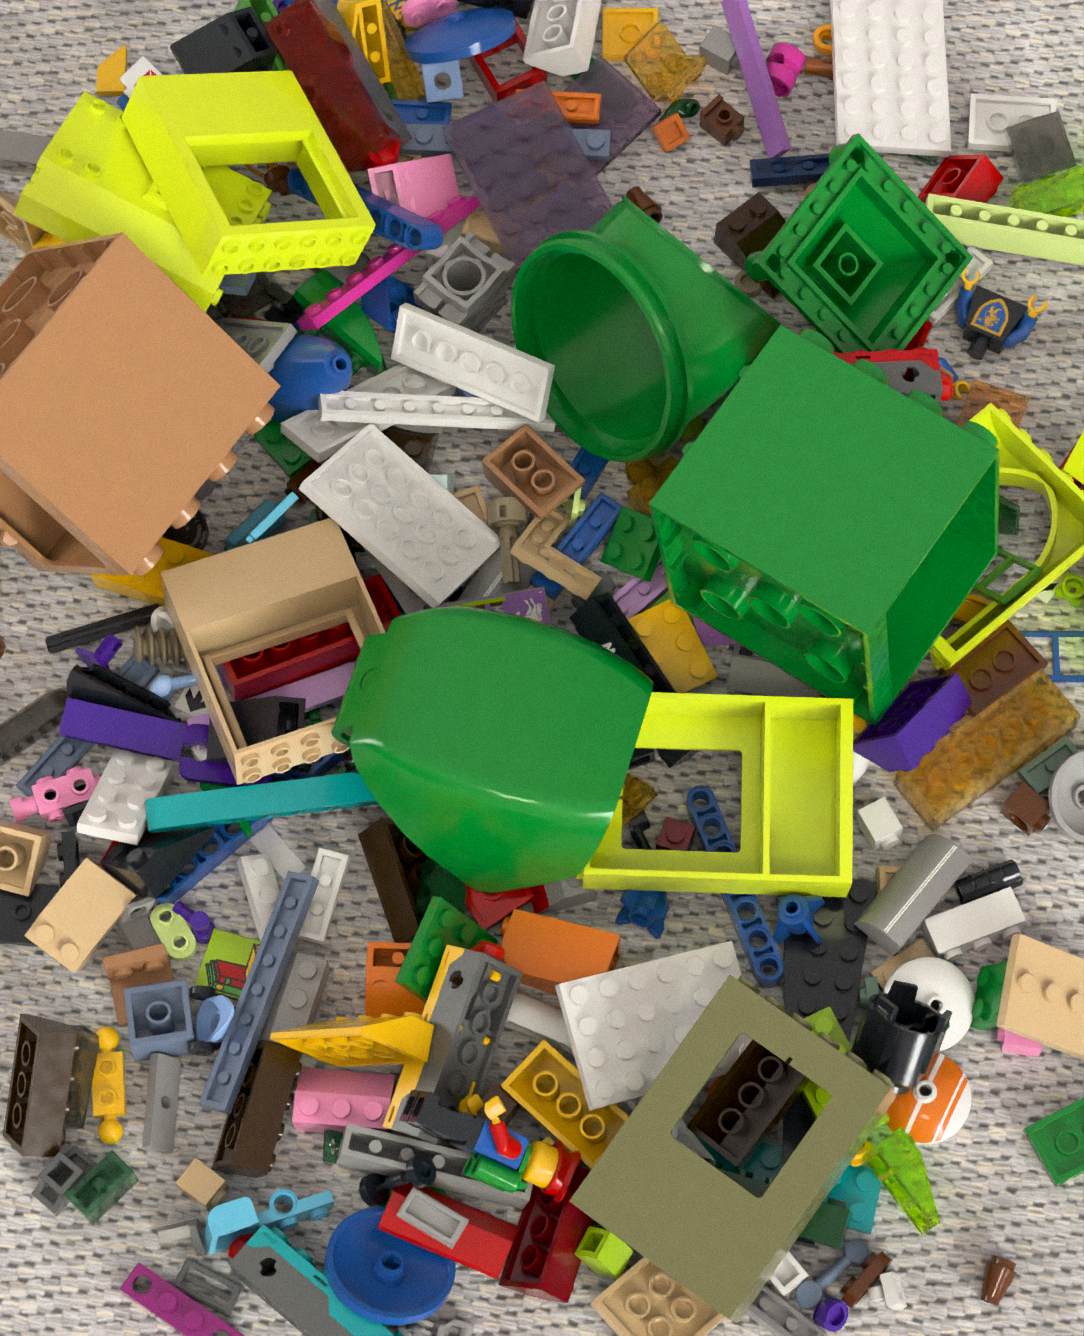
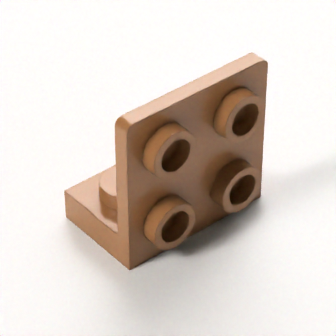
M164 943L102 957L104 970L110 981L119 1026L128 1025L124 989L174 981L169 954Z

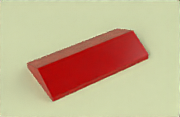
M409 1182L393 1190L377 1229L498 1280L520 1227L429 1188H418ZM413 1187L469 1220L452 1250L396 1216Z

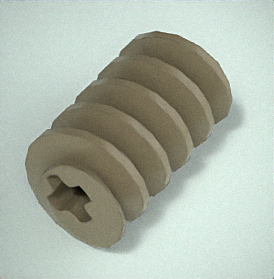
M135 626L133 655H136L138 664H142L144 657L148 656L150 665H154L157 657H160L163 666H166L169 658H172L174 666L178 667L181 658L185 659L186 666L190 668L175 628H170L167 636H165L162 627H159L155 635H153L150 626L145 628L143 634H141L139 626Z

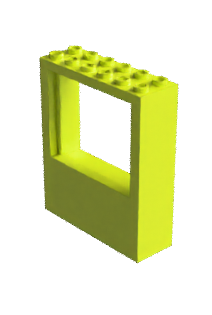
M292 70L139 76L121 119L153 181L156 183L160 195H162L166 202V207L202 276L300 270L356 264L376 224ZM296 161L326 219L231 226L200 166Z

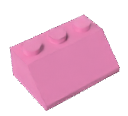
M302 1067L295 1090L292 1116L295 1131L343 1134L347 1123L391 1133V1130L382 1126L395 1092L397 1075Z

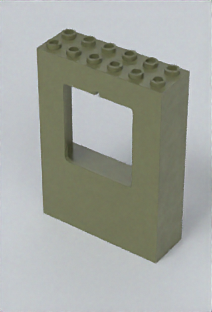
M729 975L569 1202L729 1320L739 1323L893 1103L897 1094L892 1089L894 1084L887 1076L876 1069L872 1074L865 1069L867 1065L861 1058L847 1050L845 1055L838 1051L840 1046L834 1039L822 1031L818 1036L812 1032L814 1028L810 1023L795 1012L791 1017L785 1013L787 1009L783 1007L781 1002L769 994L765 998L759 995L761 991L756 988L757 986L742 975H740L738 980ZM741 1034H746L784 1062L789 1057L793 1060L789 1064L791 1067L831 1094L828 1104L760 1198L755 1197L672 1136L675 1126Z

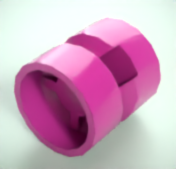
M776 43L766 59V66L775 96L787 97L797 81L796 77L799 76L806 58L798 48L786 43Z

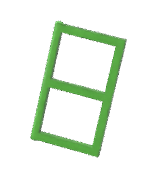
M998 548L997 555L1005 558V560L978 584L976 583L972 590L1005 606L1043 572V569ZM1014 563L1030 570L1024 578L1003 596L986 588Z

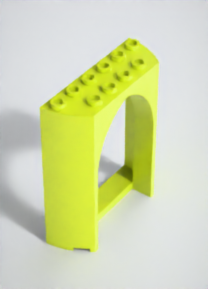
M992 403L988 404L969 421L984 426L998 441L996 448L999 449V485L1017 486L1032 490L1043 495L1050 514L1051 529L1044 550L1034 564L1041 567L1043 572L1005 606L992 601L947 640L940 635L929 651L931 665L936 670H939L942 666L945 671L951 668L1084 556V489L1080 490L1074 484L1072 476L1063 469L1060 470L1053 463L1052 457L1045 449L1041 448L1039 450L1032 443L1030 435L1024 429H1018L1012 423L1010 416L1004 409H997ZM1030 570L1027 571L1019 580H1017L1001 595L1003 596L1005 593H1007L1014 585H1016L1022 578H1024L1030 572Z

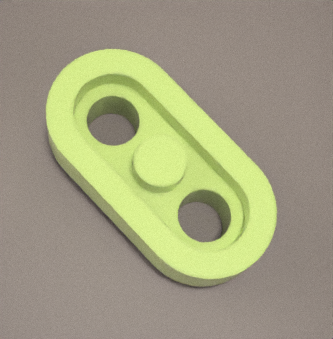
M159 904L153 909L150 920L160 941L164 943L169 957L179 962L191 959L196 953L197 942L187 922L180 915L172 911L175 906L174 904ZM170 914L171 918L169 921L163 922L161 921L162 915ZM180 939L186 941L183 947H175L176 941Z

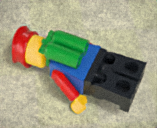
M411 1090L399 1121L438 1138L448 1139V1144L470 1153L471 1155L464 1167V1175L509 1193L527 1189V1183L521 1181L523 1179L540 1187L542 1193L552 1195V1198L557 1203L564 1199L581 1159L580 1150L568 1151L561 1140L556 1141L552 1146L542 1141L530 1143L528 1138L507 1129L505 1121L500 1120L498 1117L506 1111L498 1096H494L485 1103L484 1111L490 1119L488 1120L478 1116L476 1113L483 1107V1101L477 1094L471 1097L467 1095L459 1103V1111H452L438 1105L440 1096L429 1091Z

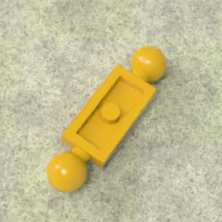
M105 1026L100 1028L94 1037L95 1044L101 1050V1053L91 1054L93 1117L95 1119L104 1118V1121L98 1127L100 1140L106 1144H115L123 1136V1127L116 1117L127 1116L125 1057L122 1051L114 1052L120 1041L119 1033L113 1027Z

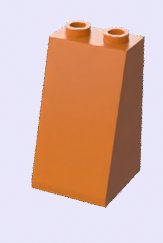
M518 909L513 910L511 918L505 917L500 934L504 935L500 946L503 947L505 952L504 959L506 965L523 972L519 983L557 995L555 986L558 984L615 970L621 954V939L618 934Z

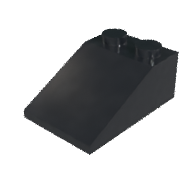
M208 826L160 833H149L148 830H145L138 845L124 842L114 845L101 862V865L107 872L135 893L157 899L211 838L215 830Z

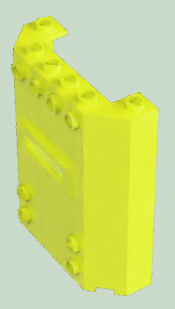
M84 91L36 164L37 168L29 184L26 183L13 214L65 242L122 232L206 313L211 304L215 307L224 292L219 287L225 275H201L166 207V202L162 195L159 194L156 183L153 181L121 119L123 111ZM225 165L200 166L231 226L261 224V222H265L271 210L272 204L269 203V200L272 196V190Z

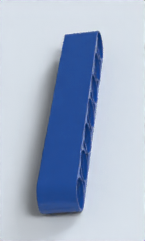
M291 169L287 176V185L290 191L319 206L300 169ZM355 185L376 224L373 230L374 233L412 251L435 250L441 246L443 232L438 224Z
M706 786L693 787L688 792L686 808L691 823L695 826V833L702 850L705 852L737 853L738 851L714 793ZM697 799H704L708 802V805L704 808H697L693 805V802ZM713 826L718 828L720 832L717 835L710 836L704 832V829ZM720 893L755 980L764 988H774L782 980L784 966L756 895ZM743 909H748L753 912L754 916L746 920L739 917L737 913ZM754 937H759L766 944L756 948L749 941ZM770 965L776 968L777 973L773 976H766L761 972V968Z

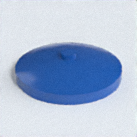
M475 8L454 11L414 31L407 37L404 46L408 58L413 62L423 64L450 62L480 54L500 45L515 33L517 25L513 12L504 8Z
M386 1206L363 1209L348 1216L332 1233L325 1253L324 1266L326 1277L337 1298L357 1315L367 1320L387 1325H405L419 1322L439 1310L447 1300L454 1283L456 1273L455 1261L377 1229Z

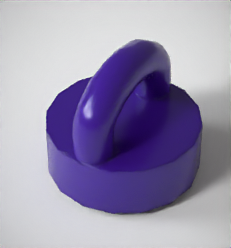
M828 1297L814 1310L813 1320L828 1331H838L847 1321L848 1307L844 1301L836 1297Z

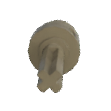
M514 497L495 498L490 501L487 507L488 527L500 530L503 584L516 585L521 583L519 559L509 552L518 540L516 528L528 524L527 508Z

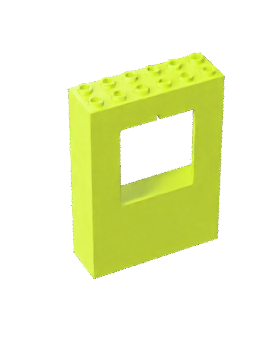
M652 692L635 748L738 751L741 753L740 851L735 853L624 849L621 845L623 799H619L598 848L588 864L577 875V879H583L582 889L847 897L852 885L853 699ZM623 787L620 796H623Z

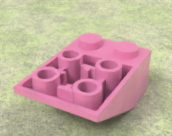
M451 153L366 170L371 193L424 218L436 211H443L448 207L447 202L459 195Z

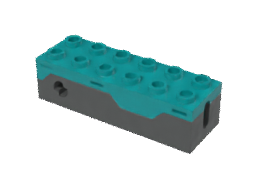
M263 1224L256 1233L240 1234L229 1246L228 1256L232 1259L229 1262V1266L235 1276L303 1335L404 1336L398 1330L393 1334L389 1331V1327L386 1324L367 1320L347 1308L331 1289L326 1277L325 1268L318 1271L315 1268L316 1265L312 1262L313 1258L300 1247L296 1250L291 1248L292 1245L287 1241L289 1238L277 1227L274 1226L270 1230ZM276 1270L273 1276L267 1277V1273Z

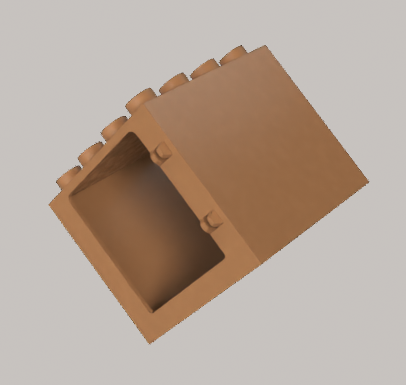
M122 232L30 249L0 285V545L11 546L38 571L130 576L134 573L138 577L146 574L156 565L163 554V548L157 542L170 525L178 529L193 518L201 505L200 500L194 496L208 478L215 482L230 471L238 458V455L231 448L244 432L248 435H253L262 429L271 419L275 410L268 401L279 389L280 385Z

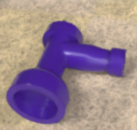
M178 901L172 911L191 924V931L197 943L208 944L213 929H216L214 923L209 920L205 912H195L186 907L181 901Z

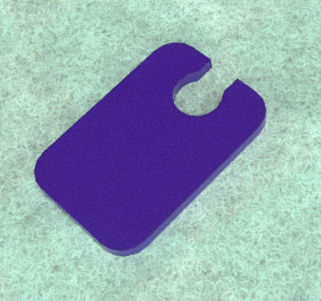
M191 724L187 726L183 734L182 745H202L207 748L209 725ZM180 756L179 773L182 778L188 781L231 787L271 782L272 774H269L254 783L245 782L237 785L229 764L206 762V759L195 761L190 757Z

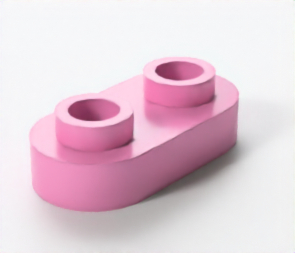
M408 0L401 7V15L406 25L419 27L453 12L457 6V0Z

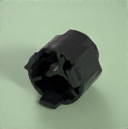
M894 980L888 994H874L868 999L850 1051L864 1061L867 1065L865 1069L872 1074L876 1069L887 1076L894 1084L892 1089L896 1094H906L911 1091L912 1087L924 1075L927 1076L932 1070L946 1031L950 1027L949 1021L952 1011L946 1010L943 1014L939 1013L929 1005L915 1000L918 990L917 985Z

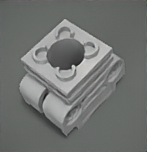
M470 231L464 238L459 236L446 253L422 275L423 282L413 291L414 302L429 313L479 333L508 302L506 291L512 285L516 276L515 263L512 261L508 262L496 252L491 256V248L478 240L475 234Z

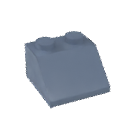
M187 980L124 989L129 1041L134 1062L150 1060L151 1054L158 1052L169 1056L189 1054L187 1052L188 1044L196 1041Z

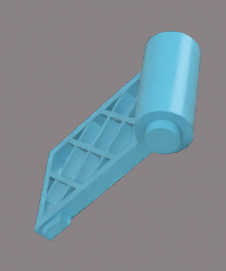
M292 491L277 504L269 499H265L224 539L226 544L224 550L228 551L270 537L287 521L284 512L299 497Z

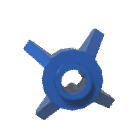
M624 890L620 898L624 907L619 911L615 922L618 925L632 922L637 926L647 927V930L655 939L661 938L664 931V918L670 908L667 892Z
M791 894L786 897L779 895L775 898L779 904L777 908L779 920L772 937L778 945L790 936V933L803 934L807 932L818 945L823 941L812 927L814 923L813 913L825 904L821 896L802 897L797 894Z

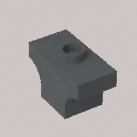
M74 1145L64 1154L59 1151L38 1175L40 1181L31 1194L53 1214L58 1216L100 1167Z

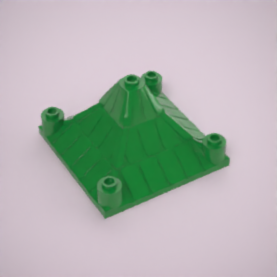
M858 133L852 135L847 143L832 148L829 154L830 166L764 250L753 252L747 257L745 269L748 276L754 281L769 280L798 309L799 313L831 342L838 353H851L856 350L875 352L886 349H897L899 351L905 349L973 259V256Z

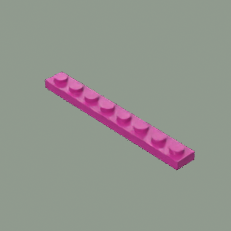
M458 195L447 202V208L443 211L439 210L432 213L427 219L438 224L444 234L480 207V204L475 196L463 198L462 195ZM397 243L391 244L387 247L388 252L368 261L366 263L367 268L362 272L358 271L348 276L345 285L325 294L326 299L321 303L317 302L304 310L305 315L297 320L301 330L319 329L420 251L409 250Z

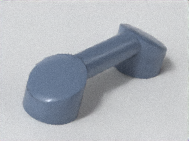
M858 1239L848 1241L844 1247L843 1255L816 1280L804 1281L800 1284L796 1291L797 1304L805 1310L815 1309L820 1304L822 1291L850 1266H862L870 1254L867 1244Z

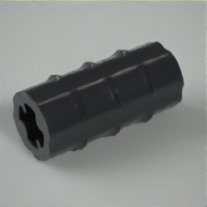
M1012 859L1000 864L997 863L995 866L985 870L982 869V871L972 875L968 874L967 877L954 882L956 894L962 905L1008 887L1014 889L1023 885L1020 870Z

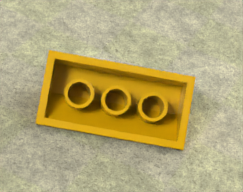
M545 1039L500 1085L553 1136L561 1140L564 1146L571 1152L580 1150V1160L590 1170L629 1117L616 1104L589 1111L578 1069Z

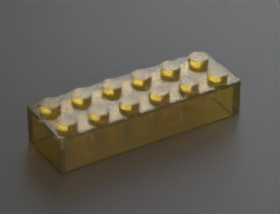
M1040 669L934 745L935 748L919 760L920 764L916 768L908 772L898 771L895 776L894 786L933 832L1077 727L1081 714L1046 673Z

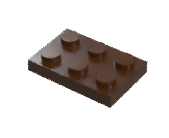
M1007 620L946 671L942 670L938 676L958 673L973 702L967 711L979 722L1044 670L1048 662L1017 628Z

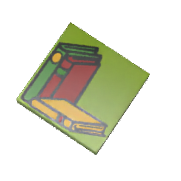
M214 928L194 986L213 987L216 994L238 1001L261 942Z

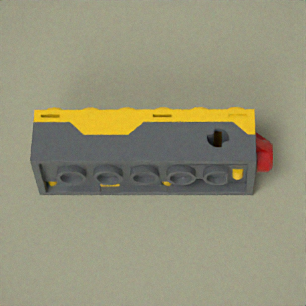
M484 940L478 942L477 945L469 950L451 945L446 946L422 1013V1020L434 1025L428 1062L404 1064L382 1127L411 1139L461 1151V1149L448 1144V1139L433 1136L399 1121V1118L411 1090L429 1091L440 1096L438 1105L452 1111H459V1103L467 1095H470V1097L474 1094L480 1096L523 972L506 965L503 947Z

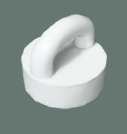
M161 606L151 616V627L155 633L159 627H162L165 636H167L170 628H174L166 606Z

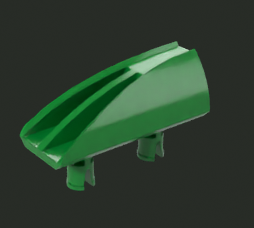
M324 269L305 281L296 289L293 296L301 306L304 316V310L317 302L321 303L326 299L325 294L343 285ZM356 301L317 330L302 331L300 327L297 329L298 332L296 334L317 335L321 331L344 348L352 360V377L362 367L366 368L374 376L387 371L372 325Z

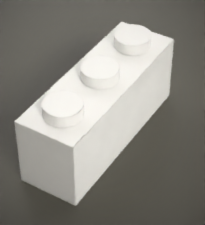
M1008 887L924 919L922 931L935 957L951 962L962 957V952L974 948L975 951H980L991 946V941L1003 937L1004 940L1011 939L1012 935L1021 933L1020 930L1023 929L1026 919L1012 888Z

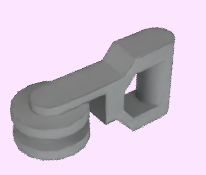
M423 1319L419 1322L411 1323L413 1324L412 1326H406L405 1330L411 1333V1336H431V1332L427 1329H433L434 1324ZM453 1319L444 1326L439 1324L436 1336H445L446 1330L451 1327L460 1329L458 1336H472L474 1325Z

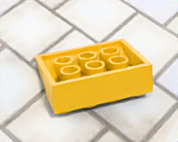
M404 1012L403 1016L381 1014L380 1018L359 1015L358 1019L353 1020L346 1017H336L335 1021L318 1022L272 1032L270 1039L334 1067L427 1063L434 1025L422 1020V1015L413 1012Z

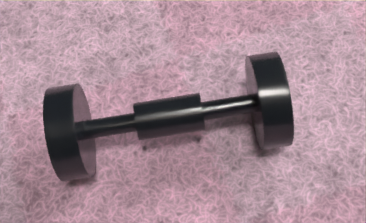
M415 1155L408 1159L406 1171L386 1179L377 1173L363 1177L359 1183L360 1196L368 1206H380L387 1202L389 1190L409 1182L418 1188H424L433 1184L436 1179V1168L433 1161L427 1155Z

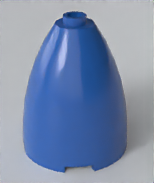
M295 334L274 362L273 369L268 373L280 385L279 389L268 401L275 409L271 419L280 423L306 410H319L318 400L320 394H335L340 391H347L353 374L352 360L347 351L338 343L322 336Z

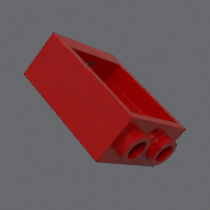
M516 19L517 29L509 39L490 50L467 57L497 108L504 104L510 105L515 103L516 89L541 90L547 84V71L531 66L532 70L499 85L484 61L485 58L516 43L524 54L527 37Z

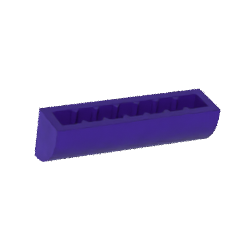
M67 698L59 734L62 737L128 750L148 756H156L180 763V756H183L185 745H182L183 734L188 725Z

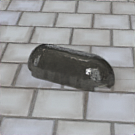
M66 688L47 691L0 724V767L61 725L66 700L70 698Z

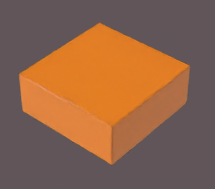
M673 113L651 126L664 152L672 150L691 138L678 113Z

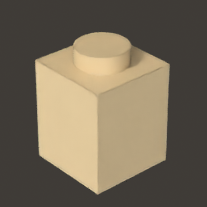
M196 1157L176 1181L180 1191L208 1212L213 1207L222 1204L228 1196L226 1190L229 1186L226 1180Z

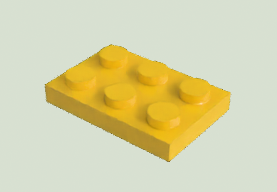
M670 599L627 619L676 693H687L718 677L687 612L672 604Z

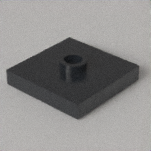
M35 884L30 896L0 889V943L38 947L26 938L25 934L57 894L59 887L57 885Z

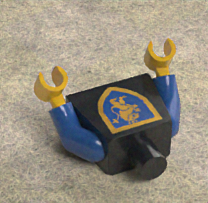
M966 268L962 273V279L965 284L960 287L955 308L958 326L964 330L962 338L971 342L967 354L976 360H982L987 349L1001 354L1004 348H1012L1026 340L1038 320L1037 314L1047 309L1048 302L1045 300L1041 308L1036 309L1034 301L1038 295L1030 297L1027 307L978 285L974 290L973 284L979 281L980 272L977 270L976 279L969 281L966 278L968 270Z

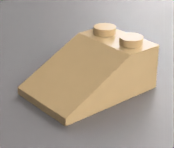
M0 191V234L27 254L45 230L14 215L13 213L20 197Z
M86 857L44 908L25 934V937L75 974L85 967L115 926L126 906L133 901L137 894L92 859Z

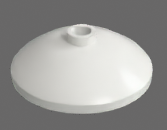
M935 957L916 958L898 967L888 979L883 993L888 994L894 980L917 985L918 990L915 1000L929 1006L933 1000H937L939 1003L937 1011L943 1014L946 1010L952 1011L949 1021L950 1027L946 1031L940 1051L955 1045L966 1034L973 1020L971 1013L975 999L972 987L964 973L952 963Z

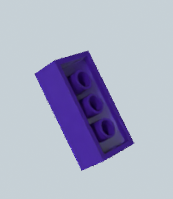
M955 672L910 682L899 693L878 725L875 727L869 724L853 740V751L888 772L897 770L908 772L916 768L920 764L919 760L935 748L934 744L950 732L949 728L955 722L960 721L965 716L964 712L973 704L958 673Z

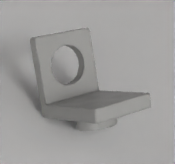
M149 897L128 904L117 922V926L131 951L162 944L147 917L156 901L155 898ZM143 907L139 911L132 913L134 910Z

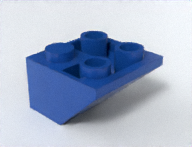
M390 275L361 296V308L364 313L393 333L396 331L400 305L408 303L422 309L414 302L413 291L415 289Z

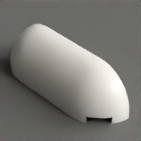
M516 992L504 1026L540 1042L545 1039L552 1047L574 1056L562 1010L523 993Z

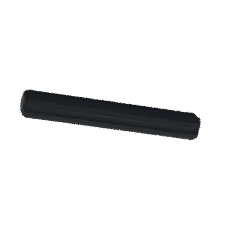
M152 604L45 638L47 649L50 654H54L103 639L106 634L116 635L135 629L136 625L142 627L151 624V616L160 606Z

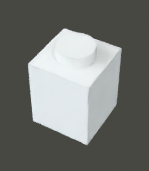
M885 797L857 810L856 821L873 851L881 847L883 850H887L899 843L903 827Z

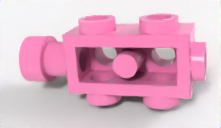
M80 766L66 771L65 776L55 779L54 776H46L37 780L36 785L31 786L32 796L23 799L21 796L9 799L16 823L28 820L27 816L36 813L40 814L41 820L48 818L50 823L64 819V809L90 799L100 780V776H93L91 768L84 769ZM84 782L86 784L84 790L77 791L74 788L75 784ZM55 792L56 797L53 800L45 799V794Z

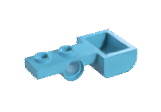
M279 1189L271 1195L267 1210L257 1214L249 1197H242L215 1206L208 1215L203 1236L208 1255L228 1249L240 1234L256 1233L263 1224L270 1230L275 1226L280 1228L281 1231H286L296 1227L299 1224L298 1221L310 1218L311 1221H316L328 1216V1211L332 1210L334 1204L331 1190L298 1200L295 1193L291 1190ZM278 1202H285L290 1206L291 1211L280 1213L275 1209L274 1205Z

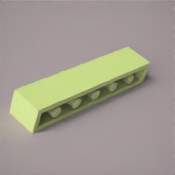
M928 194L925 202L926 207L962 245L1084 266V220Z

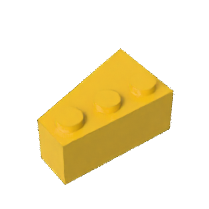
M338 0L337 9L381 84L390 82L391 77L381 0Z

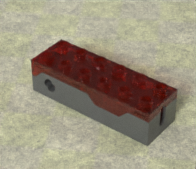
M295 0L269 21L265 28L289 70H292L345 167L348 171H366L367 169L398 163L400 148L413 138L333 0Z

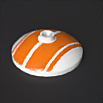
M938 1053L930 1073L927 1076L924 1075L912 1087L909 1093L897 1094V1097L886 1111L890 1118L885 1123L886 1127L899 1138L915 1144H935L957 1133L968 1117L972 1100L970 1085L962 1069L949 1057ZM927 1087L930 1089L931 1094L923 1096L920 1094L919 1089Z

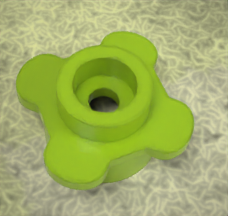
M1073 573L1066 574L1062 585L1055 589L1056 597L1067 600L1072 607L1081 606L1082 598L1084 597V579ZM1074 588L1076 592H1071L1070 589Z

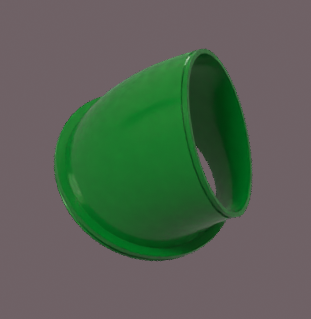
M623 195L621 202L618 201L588 230H568L555 234L541 242L528 255L515 279L511 299V320L516 349L555 365L546 412L557 426L575 443L596 456L611 461L637 462L655 458L673 447L682 436L687 423L703 413L739 381L738 373L743 366L753 363L782 324Z

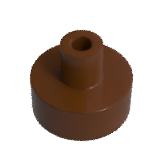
M281 165L269 170L264 176L267 188L272 190V192H279L281 196L288 195L291 192L287 185V176L290 168Z

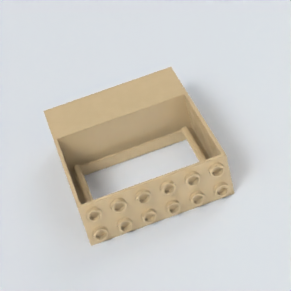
M332 518L160 572L165 606L237 785L245 782L254 783L263 776L272 773H283L293 766L302 763H313L323 756L332 753H343L350 749V746L339 742L332 736L331 732L336 717L247 746L215 665L347 622L350 624L360 650L366 636L386 633L340 526Z

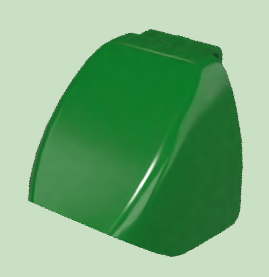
M465 606L436 607L400 615L392 620L387 633L365 637L331 733L336 740L350 746L355 767L372 795L405 836L428 857L475 890L487 893L510 891L572 878L581 873L591 860L616 809L651 697L653 681L632 663L605 647L563 628L528 617L495 610Z

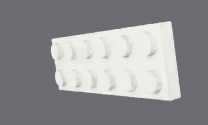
M408 303L399 306L391 355L392 360L536 422L545 419L555 365Z
M399 364L347 391L452 396L455 394L456 387L404 364ZM306 410L281 422V433L319 463L333 456L369 423L320 421L319 410ZM372 423L380 431L394 425Z

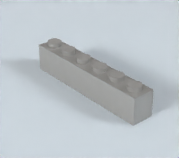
M347 1123L343 1132L336 1164L390 1177L406 1171V1163L409 1158L418 1154H425L433 1161L436 1168V1179L433 1184L429 1185L430 1187L519 1209H524L530 1200L533 1184L523 1179L521 1181L527 1183L528 1188L509 1193L464 1175L465 1164L471 1155L468 1152Z

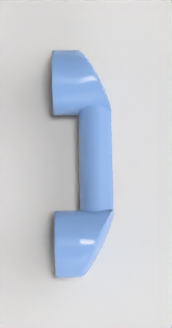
M215 665L224 689H229L218 665ZM163 674L153 679L150 691L169 701L174 696L176 689L196 686L197 683L193 674L174 678Z

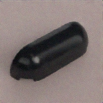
M77 664L72 668L67 678L66 688L69 697L72 699L181 723V718H176L169 709L171 704L167 700L103 666L92 664L89 668L80 667Z

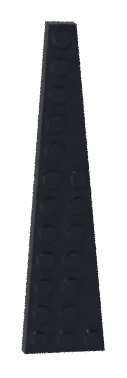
M852 879V885L847 897H822L825 904L813 913L814 923L812 927L823 941L818 945L807 932L803 934L790 933V936L784 940L783 1000L784 1007L787 1009L785 1013L791 1017L795 1012L802 1018H806L830 1006L849 1043L868 935L859 929L854 922L875 898L877 883ZM802 1092L783 1116V1166L816 1121ZM798 1237L794 1244L814 1248L815 1242Z

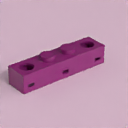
M139 1262L120 1287V1291L125 1296L183 1336H212L219 1330L226 1331L230 1336H244ZM139 1276H147L151 1279V1289L145 1294H138L133 1289V1284Z

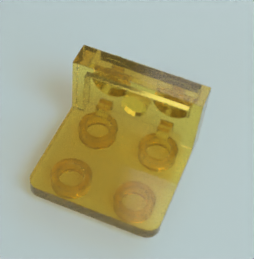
M656 23L624 57L625 63L654 102H674L683 95V90L690 83L696 81L701 76V71L708 65L702 55H686L664 23Z

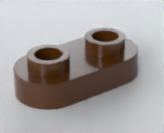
M883 1251L878 1255L872 1252L861 1266L864 1272L858 1279L852 1276L840 1290L844 1294L841 1300L849 1308H854L868 1292V1289L880 1278V1274L886 1271L893 1259Z

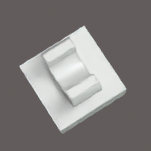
M892 1271L880 1274L882 1285L868 1289L870 1301L875 1302V1304L886 1302L887 1307L893 1310L906 1308L907 1304L900 1275Z

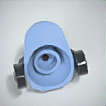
M203 985L192 986L189 989V997L203 1002L199 1005L196 1014V1041L188 1044L187 1052L197 1056H208L220 1049L236 1007L233 1006L228 997L216 994L213 987Z

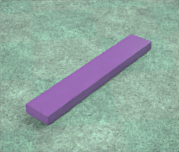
M723 0L721 4L768 158L781 157L791 149V145L747 0Z

